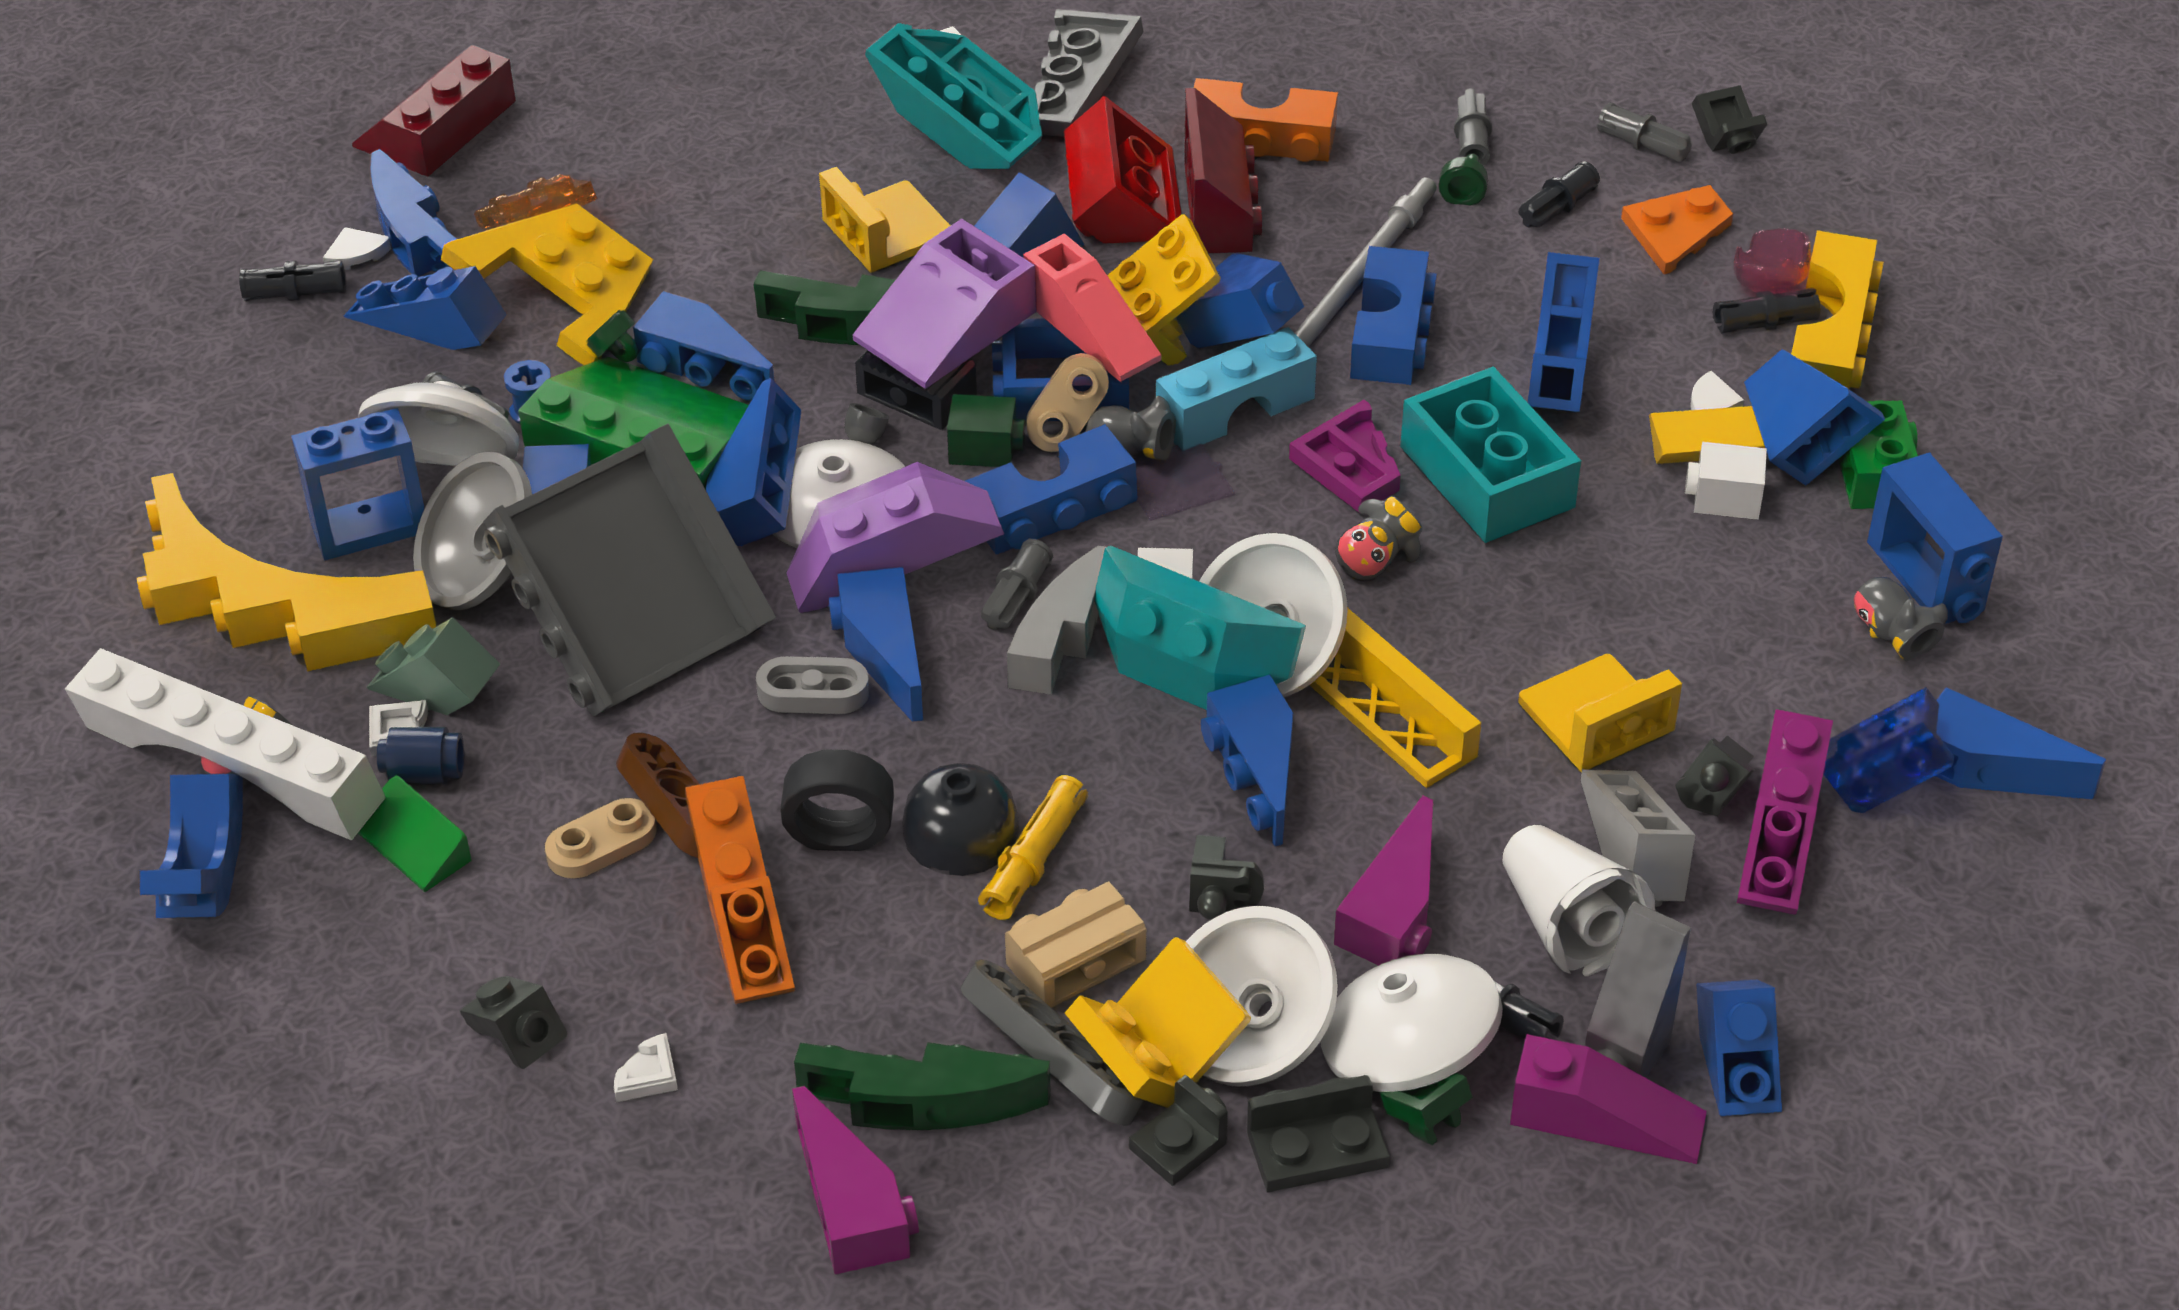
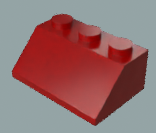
M1103 96L1064 130L1073 213L1072 220L1081 233L1088 237L1094 236L1103 244L1150 241L1160 230L1182 215L1172 147L1106 96Z

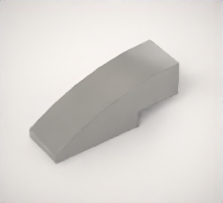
M1096 546L1073 562L1047 586L1032 604L1018 626L1007 652L1008 688L1052 694L1063 656L1086 658L1099 616L1094 599L1105 546Z

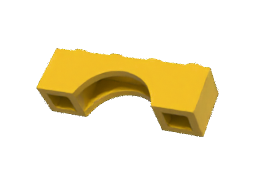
M1817 230L1806 289L1814 288L1816 290L1815 295L1818 294L1820 304L1827 308L1833 316L1818 323L1797 325L1791 354L1848 389L1850 387L1860 389L1866 358L1856 357V354L1866 356L1872 325L1862 324V322L1872 323L1878 293L1868 292V290L1878 292L1884 262L1874 260L1877 240Z

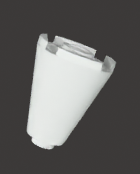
M1532 825L1518 831L1511 837L1504 849L1503 865L1549 956L1561 970L1570 973V970L1574 971L1584 967L1582 974L1590 976L1609 967L1627 911L1634 901L1655 911V896L1647 882L1638 874L1545 826Z

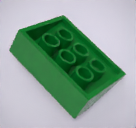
M606 357L548 378L518 412L524 447L589 444L592 465L640 442L649 432L669 423L706 490L707 478L749 405L635 365Z

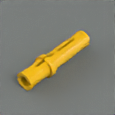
M1068 775L1057 777L1046 794L1047 796L1023 829L1012 848L1007 846L998 858L999 868L990 883L987 884L978 897L979 905H986L989 898L992 897L983 909L986 914L998 920L1009 919L1030 885L1032 887L1037 885L1045 873L1044 863L1070 825L1076 812L1079 811L1088 798L1087 789L1081 790L1077 797L1074 798L1083 786L1081 781Z

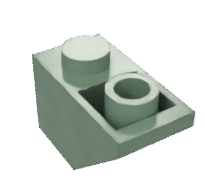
M452 617L433 629L428 624L422 626L409 638L404 646L397 641L387 648L375 663V666L380 671L366 688L405 702L426 700L429 710L449 715L475 699L500 663Z

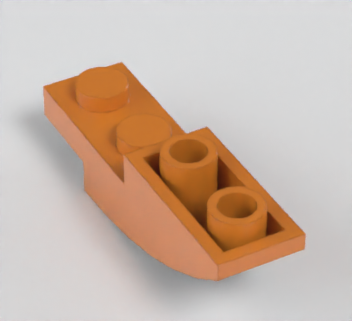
M744 776L685 787L686 800L698 849L700 869L735 1004L794 992L795 986L770 879L765 871Z

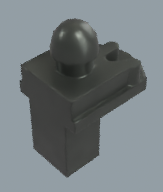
M1728 735L1721 742L1712 738L1676 783L1675 787L1680 800L1687 808L1718 817L1755 770L1748 765L1754 756Z
M1196 835L1190 874L1189 911L1199 912L1204 918L1212 920L1234 909L1248 907V905L1256 906L1261 901L1265 888L1263 872L1255 862L1225 860L1226 837Z

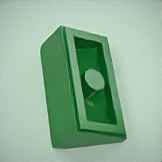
M397 775L391 778L382 788L386 798L358 832L360 836L424 892L472 861L465 833Z

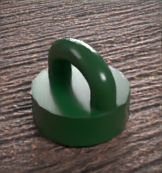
M1469 154L1466 157H1459L1448 161L1440 173L1439 193L1446 202L1451 204L1468 206L1478 204L1485 197L1488 186V174L1484 166L1479 163L1478 156L1476 154Z
M618 310L586 340V345L598 358L609 350L621 361H633L637 357L638 348L635 340L627 331L636 322L624 310Z

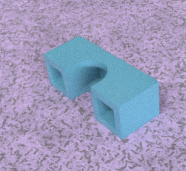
M1286 327L1157 379L1156 396L1166 399L1176 419L1174 444L1182 452H1186L1227 435L1230 416L1241 403L1250 398H1254L1270 416L1315 399L1317 356L1289 327Z

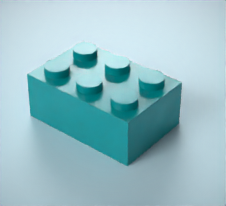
M1494 366L1404 400L1400 447L1485 543L1576 508L1581 468L1580 458Z

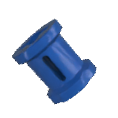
M535 360L519 361L511 365L504 374L506 389L512 393L513 404L509 408L510 416L517 423H520L518 410L548 378H551L550 369L542 362ZM523 376H526L527 385L522 381Z

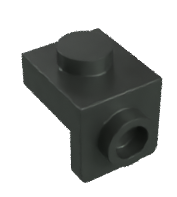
M1741 85L1698 94L1691 103L1705 141L1712 151L1728 148L1731 154L1744 152L1757 143V139L1768 125L1765 115L1752 116Z
M509 976L498 977L485 983L477 990V998L459 1010L466 1024L475 1032L500 1039L512 1063L522 1069L527 1068L567 1036V1031L543 986Z

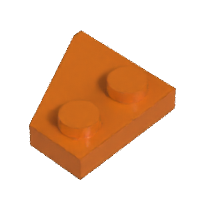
M1711 185L1623 206L1621 219L1664 275L1674 271L1677 263L1690 252L1695 254L1702 249L1709 238L1718 236L1731 226L1733 218L1732 211Z

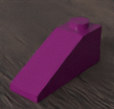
M1424 795L1420 798L1336 909L1334 945L1378 966L1401 957L1424 954L1432 935V928L1426 925L1429 904L1433 799Z
M1526 1034L1515 1081L1510 1125L1697 1164L1706 1110L1590 1047Z
M805 1086L792 1088L796 1126L834 1274L910 1258L909 1235L919 1233L918 1219L912 1196L900 1197L894 1172Z

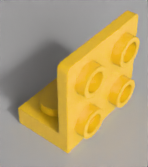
M837 167L819 173L823 221L870 273L915 256L924 243L951 226L907 180L864 196L859 185L856 182H850Z
M1182 214L1107 275L1161 353V360L1168 366L1178 364L1187 357L1178 338L1183 334V331L1174 318L1220 282V276L1192 221L1185 214Z
M1604 654L1520 691L1518 703L1582 773V769L1589 770L1675 731L1682 683L1669 669L1648 679L1636 681L1611 654Z
M1177 937L1168 943L1117 1003L1107 1000L1103 1004L1080 995L1065 1012V1015L1134 1097L1167 1108L1174 1103L1175 1082L1184 1075H1187L1197 1083L1251 1021L1250 1014L1189 944Z

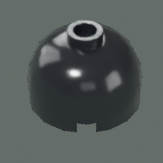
M955 763L940 766L928 772L908 794L902 820L903 836L907 851L920 865L929 869L932 866L939 870L949 871V875L965 876L985 872L998 865V858L1007 846L1012 848L1016 842L1019 832V817L1011 790L992 771L974 764Z

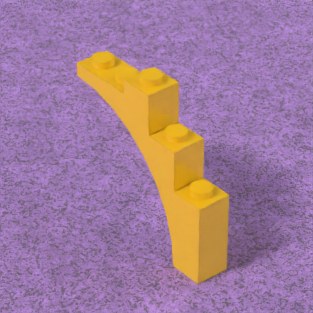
M173 473L151 477L155 499L145 501L152 532L162 531V535L152 537L155 551L143 553L147 576L137 577V584L144 610L154 608L159 625L213 614L217 632L228 631L233 648L288 636L292 656L303 654L307 671L380 656L397 641L404 646L409 638L422 626L428 624L432 629L437 627L423 570L381 577H331L294 572L257 561L224 544L199 523L182 500Z

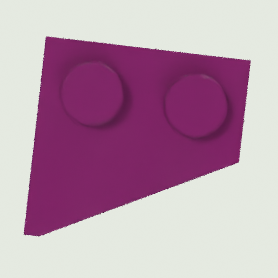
M1366 400L1358 402L1289 443V459L1358 513H1360L1358 508L1362 502L1368 499L1385 500L1400 490L1401 474L1394 458L1387 454V442L1382 431H1376L1372 422V408Z

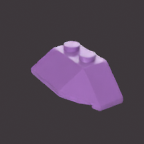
M915 462L818 502L788 568L787 577L799 612L818 610L829 606V597L839 596L837 574L903 567L905 575L1001 536L1004 532L988 491L922 463Z

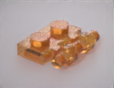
M559 174L547 180L544 177H540L528 182L527 189L511 196L503 193L489 199V205L476 210L474 215L482 229L488 226L494 229L570 205L578 204L584 206L597 200V196L591 181L575 180L571 178V175Z

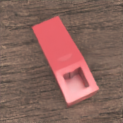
M1062 234L1023 254V258L1035 265L1036 312L1086 354L1099 359L1106 371L1118 381L1122 382L1161 361V353L1098 261L1066 234Z

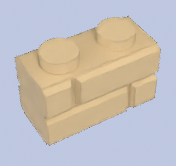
M1109 881L1090 891L1079 889L1068 895L1060 906L1040 916L1029 914L1022 917L1013 925L1010 931L1005 933L1006 964L1023 984L1052 1008L1146 960L1145 924L1129 904H1125L1124 898Z

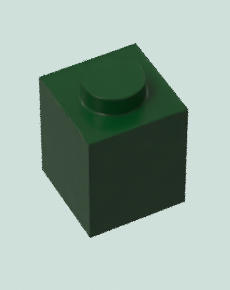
M953 394L947 426L949 465L1000 467L1010 462L1012 463L1014 450H1024L1026 431L1025 419H1016V397Z

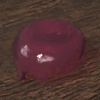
M1780 228L1759 231L1753 234L1750 247L1746 252H1743L1740 246L1736 248L1733 262L1735 277L1742 286L1756 293L1770 290L1773 294L1795 289L1808 276L1811 261L1809 235L1794 229Z

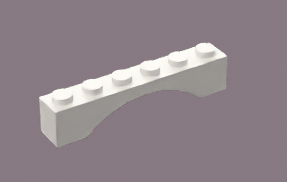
M100 648L65 688L87 728L130 748L140 745L159 744L179 748L202 756L254 783L282 802L306 822L351 841L386 798L366 755Z

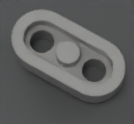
M777 657L765 662L756 674L758 699L764 707L775 712L846 714L860 709L867 702L870 693L869 677L866 668L858 661L849 658Z

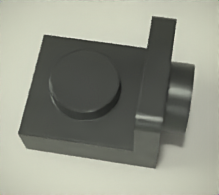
M1184 1075L1175 1082L1174 1103L1129 1137V1149L1170 1185L1174 1186L1227 1144L1228 1111L1226 1106L1213 1090L1201 1088L1191 1078Z

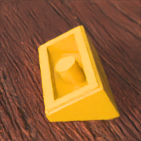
M1752 406L1650 413L1649 415L1654 457L1657 464L1699 461L1702 442L1765 448Z

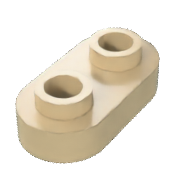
M1075 354L1066 358L1060 364L1027 414V433L1035 446L1044 451L1058 452V443L1079 435L1108 390L1107 371L1099 359L1089 354ZM1081 374L1088 375L1092 379V386L1083 392L1077 391L1072 386L1074 378ZM1049 418H1057L1063 423L1062 430L1057 434H1048L1043 429L1044 422Z
M624 798L604 805L557 828L548 836L545 843L548 866L555 874L565 878L588 876L648 846L656 835L655 817L645 804L638 799Z

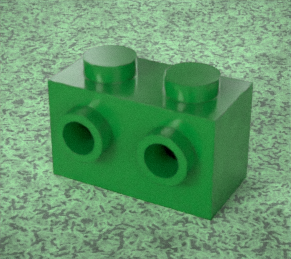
M1902 400L1867 401L1883 413L1885 420L1838 458L1851 509L1874 508L1882 468L1918 456L1916 451L1917 427L1915 422H1908Z

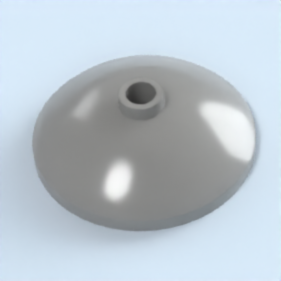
M491 451L472 455L456 465L442 479L431 495L418 525L413 560L414 572L422 570L424 572L432 603L450 610H464L474 607L495 594L512 576V572L504 558L499 560L491 552L484 535V530L487 527L483 522L496 507L503 505L506 508L532 495L526 472L512 458Z

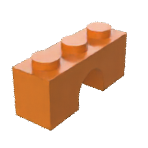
M1196 78L1194 88L1243 125L1245 145L1254 146V156L1269 155L1296 158L1303 162L1312 160L1329 162L1336 130L1338 92L1290 88L1289 97L1282 105L1274 108H1257L1243 100V83Z

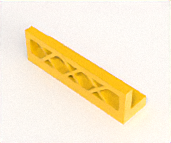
M1347 607L1345 633L1335 655L1334 668L1327 667L1310 686L1425 788L1430 787L1476 759L1479 751L1481 722ZM1341 664H1343L1347 669L1340 668ZM1326 679H1333L1332 684ZM1339 680L1363 682L1371 689V700L1345 697L1338 690ZM1377 695L1384 701L1377 700ZM1362 711H1369V717ZM1375 713L1400 714L1409 722L1408 732L1383 730L1375 723ZM1414 727L1421 733H1414ZM1400 744H1407L1406 749L1403 748ZM1413 745L1438 747L1448 757L1427 769L1412 756Z

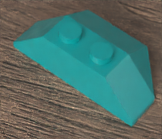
M898 23L866 49L865 56L896 111L970 169H1009L1041 141L1042 132L1039 122L1036 91L967 37L932 29H912V25Z
M1111 545L1104 550L1094 602L1120 674L1207 710V693L1269 674L1276 685L1293 676L1306 625Z

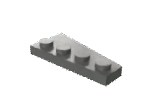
M1056 9L1054 16L1055 30L1050 31L1048 56L1043 57L1041 65L1042 79L1035 87L1042 135L1065 137L1064 130L1099 101L1144 32L1141 16Z

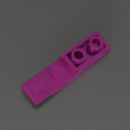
M1775 710L1737 903L1793 915L1797 914L1833 720Z

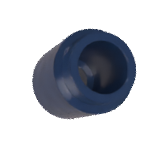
M391 727L387 739H379L377 768L379 773H387L388 780L397 775L407 784H447L448 779L462 778L465 753L464 740L461 733H449L447 727Z

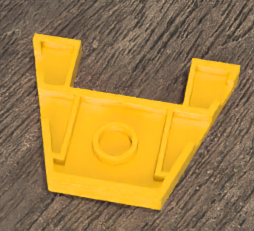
M578 204L450 241L443 246L441 260L454 270L476 266L484 279L510 261L580 312L582 316L560 332L557 347L583 365L598 361L602 357L601 355L598 358L586 345V340L618 310L626 312L629 309L653 262L652 258Z

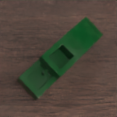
M760 270L753 283L757 317L796 324L798 339L833 344L859 345L853 341V333L895 280L862 274L857 286L852 287Z
M927 1042L921 1062L908 1060L893 1054L883 1056L851 1051L836 1045L819 1046L800 1043L794 1060L796 1086H805L818 1100L850 1104L852 1126L886 1130H936L974 1126L1019 1116L1047 1106L1051 1096L1050 1061L1034 1059L1023 1054L1007 1055L975 1050L959 1044L943 1045Z

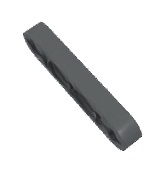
M976 960L961 985L962 994L1034 1059L1050 1061V1073L1099 1116L1118 1125H1131L1145 1100L1134 1097L1084 1036L1017 977L995 963L986 960Z

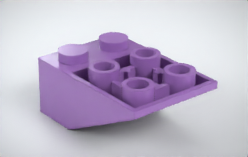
M960 219L924 243L853 333V341L926 389L1036 313L1035 265L970 223Z

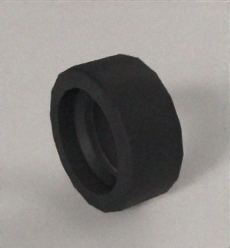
M824 749L806 754L791 764L784 778L780 807L782 825L794 840L809 849L829 851L868 850L882 841L891 827L894 801L893 779L883 765L864 754L841 749ZM824 793L844 794L855 797L867 805L854 810H832L818 806L808 798Z

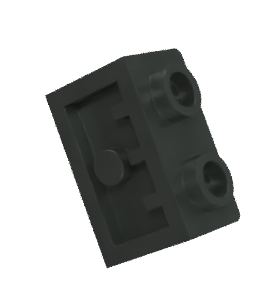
M1363 1075L1348 1079L1334 1078L1323 1084L1288 1091L1273 1090L1263 1096L1249 1099L1247 1135L1266 1192L1389 1168L1390 1156L1372 1110L1373 1086L1369 1076Z

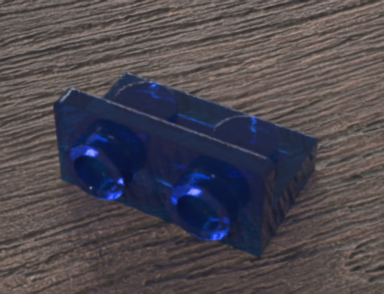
M1927 687L1830 738L1823 775L1851 811L1865 813L1953 766V754L1936 733L1939 703Z

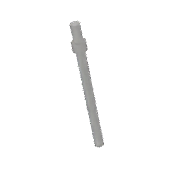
M1422 178L1408 195L1401 196L1388 212L1389 219L1296 330L1295 334L1308 347L1362 283L1369 246L1390 248L1406 228L1412 229L1422 217L1424 205L1437 190L1433 180Z

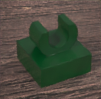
M1458 1073L1424 1087L1380 1093L1386 1113L1407 1122L1411 1135L1430 1145L1437 1142L1433 1127L1440 1121L1445 1122L1451 1127H1458L1461 1124L1459 1107L1473 1098L1467 1077Z

